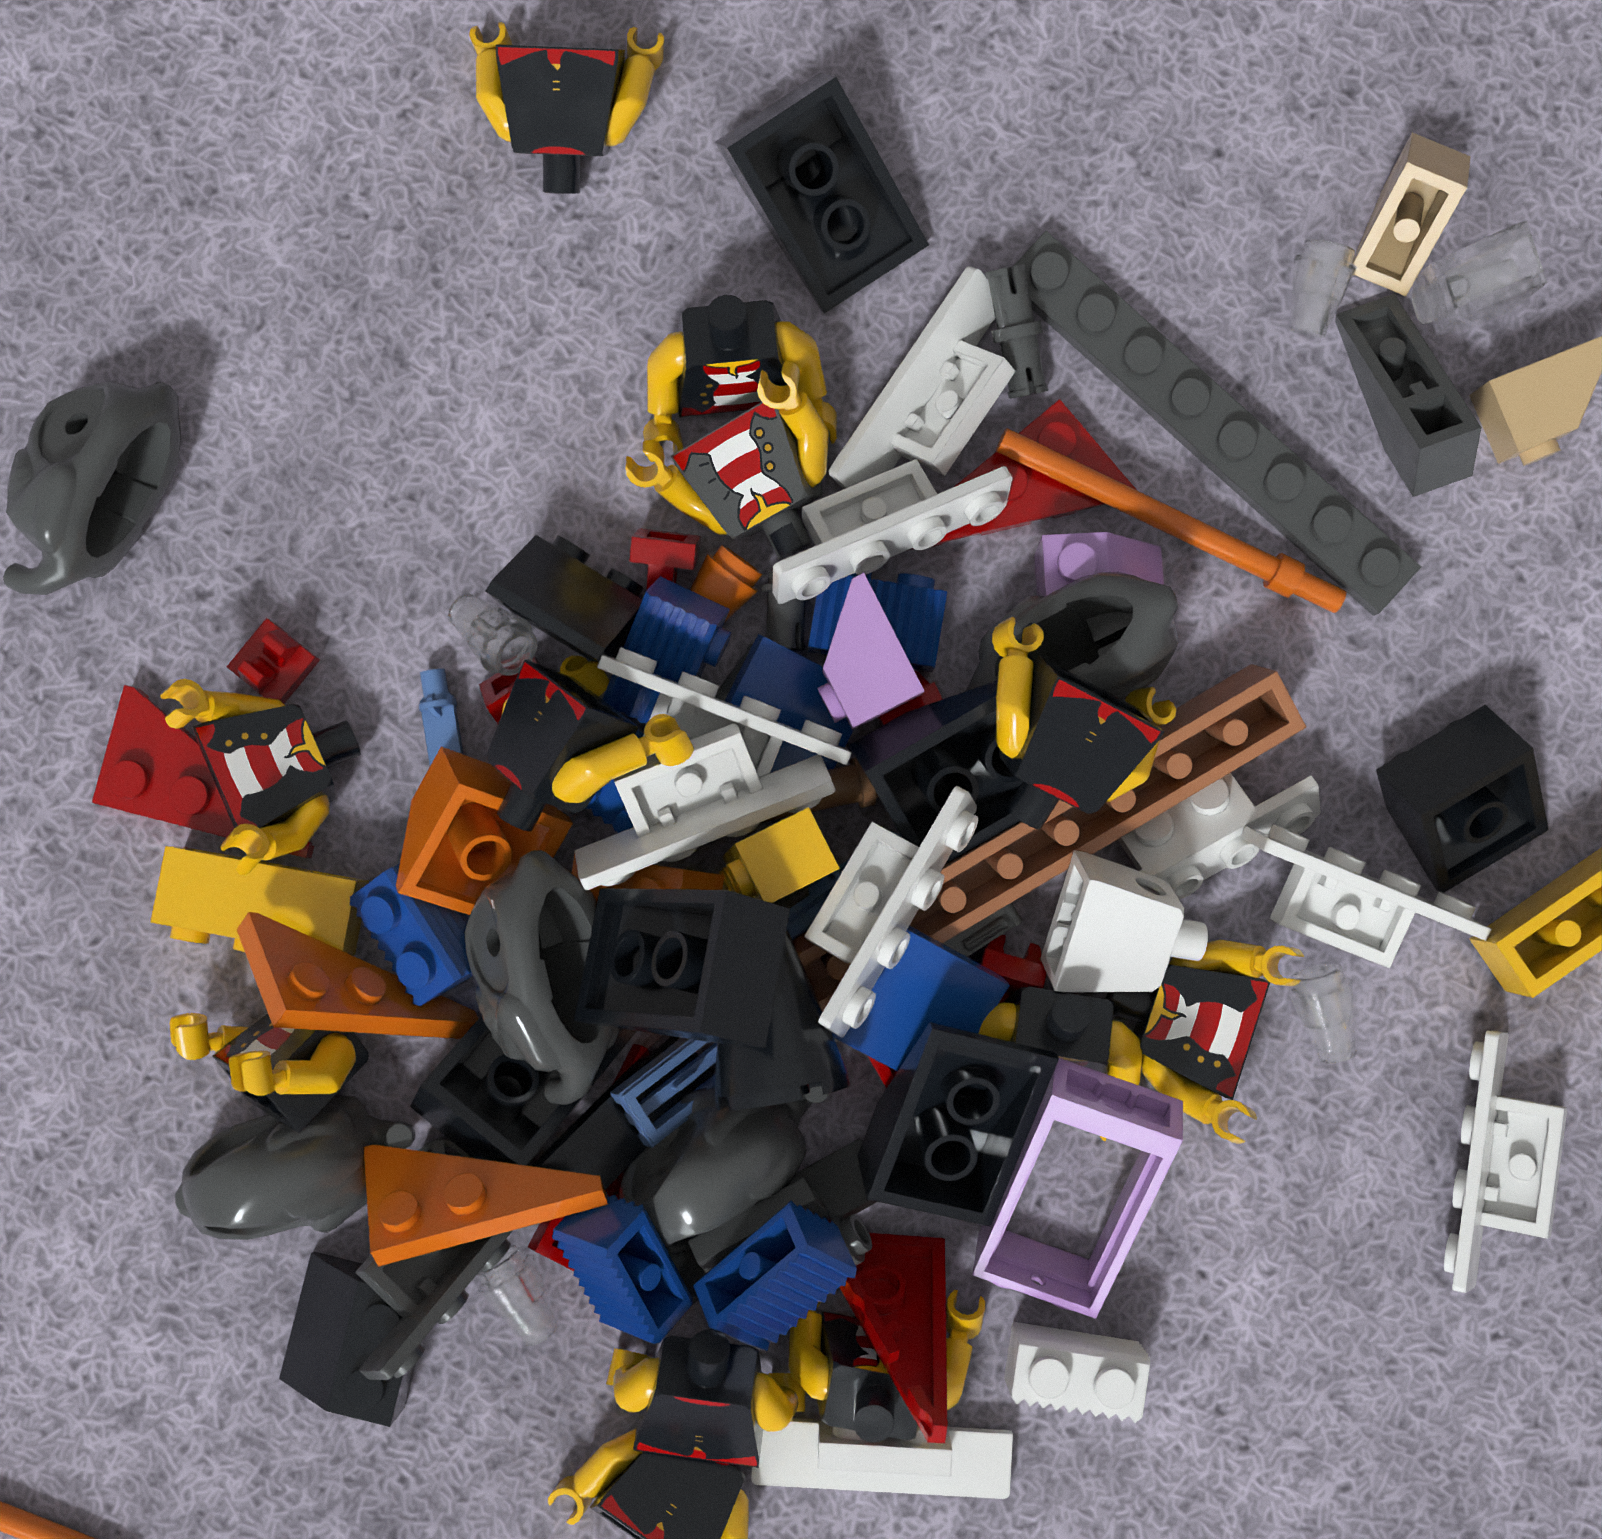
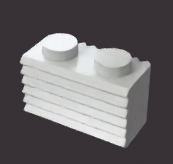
M1013 1322L1004 1379L1010 1395L1016 1404L1025 1399L1029 1406L1038 1401L1041 1407L1045 1408L1051 1403L1056 1411L1064 1405L1069 1413L1078 1408L1082 1415L1091 1410L1095 1417L1104 1412L1108 1419L1117 1414L1121 1421L1130 1416L1133 1422L1136 1423L1143 1417L1150 1356H1148L1142 1344H1139V1341Z

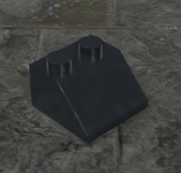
M535 535L492 579L485 592L511 613L588 660L599 663L602 655L616 658L620 647H624L641 605L642 599L639 596L644 588L613 568L605 577L588 567L585 563L590 555L557 535L552 544Z
M1487 705L1478 708L1462 719L1453 721L1442 731L1410 750L1396 755L1390 762L1376 769L1386 809L1438 892L1445 893L1549 830L1533 747Z
M313 1251L310 1255L279 1379L327 1412L390 1427L406 1406L416 1364L399 1378L393 1376L389 1380H369L359 1369L402 1317L355 1273L363 1263Z

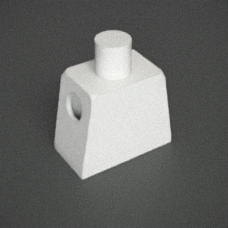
M1074 850L1040 959L1055 991L1153 992L1162 984L1170 957L1193 961L1202 959L1207 947L1208 931L1203 922L1183 919L1184 907L1170 884L1163 879L1083 851Z

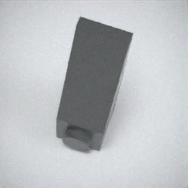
M1392 294L1336 314V325L1383 448L1411 495L1415 497L1473 476L1482 427L1396 295Z

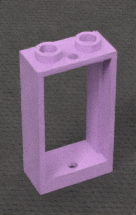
M1059 1058L991 1227L982 1225L979 1231L972 1275L990 1281L998 1287L1013 1289L1050 1302L1058 1308L1072 1310L1096 1319L1183 1141V1101ZM1054 1120L1141 1150L1090 1259L1006 1230Z

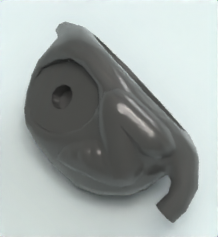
M101 382L65 393L47 403L34 421L29 432L26 447L18 450L15 454L7 487L6 513L14 526L42 552L43 559L35 568H28L18 563L10 565L5 570L3 576L4 584L8 588L21 594L48 595L87 577H103L117 566L140 539L145 523L169 486L179 461L181 442L179 396L170 385L156 382L153 385L139 389L116 382Z
M1102 572L1084 576L1045 597L1027 596L991 627L981 639L978 650L979 664L966 691L998 680L999 662L1004 657L1000 656L994 649L992 633L999 623L1014 617L1016 622L1014 636L1021 644L1024 628L1035 623L1043 630L1044 639L1042 644L1035 651L1028 653V658L1033 661V664L1038 656H1041L1095 686L1125 700L1130 692L1146 688L1157 680L1172 658L1179 643L1173 619L1178 609L1177 597L1169 586L1121 572Z
M534 850L520 857L515 871L486 886L478 897L464 932L466 954L470 970L478 983L475 999L479 1006V1011L483 1015V1021L491 1031L492 1038L500 1046L503 1053L511 1059L527 1061L535 1070L549 1072L557 1070L560 1077H553L547 1081L545 1097L552 1104L567 1105L584 1097L589 1092L606 1050L618 1038L620 1028L574 1021L597 900L590 890L583 888L578 878L549 854L542 850Z
M822 1086L810 1088V1093L802 1095L803 1100L743 1110H729V1107L717 1110L715 1087L708 1090L701 1088L684 1095L680 1102L681 1104L693 1101L692 1113L688 1116V1120L654 1147H647L623 1171L618 1200L625 1198L627 1203L634 1201L636 1206L643 1204L669 1254L677 1255L690 1250L689 1240L724 1225L752 1208L756 1203L770 1198L771 1195L790 1185L807 1151L804 1136L798 1128L801 1117L813 1103L825 1101L829 1093L823 1095Z
M335 1095L299 1133L267 1114L221 1131L198 1148L183 1169L182 1183L175 1193V1203L180 1214L189 1217L200 1233L217 1239L249 1240L303 1226H311L315 1231L328 1233L336 1229L347 1218L367 1204L364 1147L374 1144L407 1149L415 1140V1130L407 1122L380 1120L368 1115L365 1106L355 1096Z

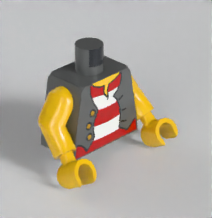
M790 361L783 362L781 371L787 385L778 386L773 384L769 380L766 371L762 370L757 389L759 399L762 402L671 455L675 465H665L664 450L659 442L655 440L644 441L643 453L655 463L651 466L643 467L638 465L633 458L626 456L625 469L628 479L639 487L654 486L656 492L679 511L719 535L727 534L732 539L750 537L764 530L779 560L809 546L813 541L797 510L823 495L821 480L827 472L829 432L807 394L797 391L800 371L798 366Z

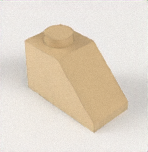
M1412 132L1383 186L1348 273L1407 296L1468 187L1471 156Z
M1602 336L1492 379L1469 395L1498 464L1519 456L1523 466H1526L1561 451L1557 440L1579 428L1601 375Z

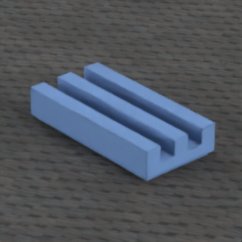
M680 1038L610 1092L615 1102L621 1104L624 1108V1115L628 1122L639 1131L637 1135L645 1146L654 1147L688 1120V1116L692 1113L693 1101L684 1104L678 1102L653 1123L648 1115L716 1063L717 1043L706 1049L639 1102L636 1099L637 1096L700 1049L707 1041ZM716 1074L695 1090L701 1088L708 1090L715 1087Z

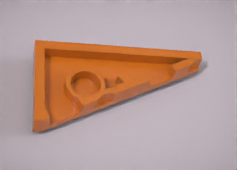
M248 912L237 928L239 938L274 1028L461 1039L478 1020L475 1010L441 995L422 1006L413 1004V995L406 993V986L398 982L399 978L397 975L259 913Z
M374 1144L364 1147L370 1253L378 1267L608 1205L607 1194L601 1177L598 1175Z

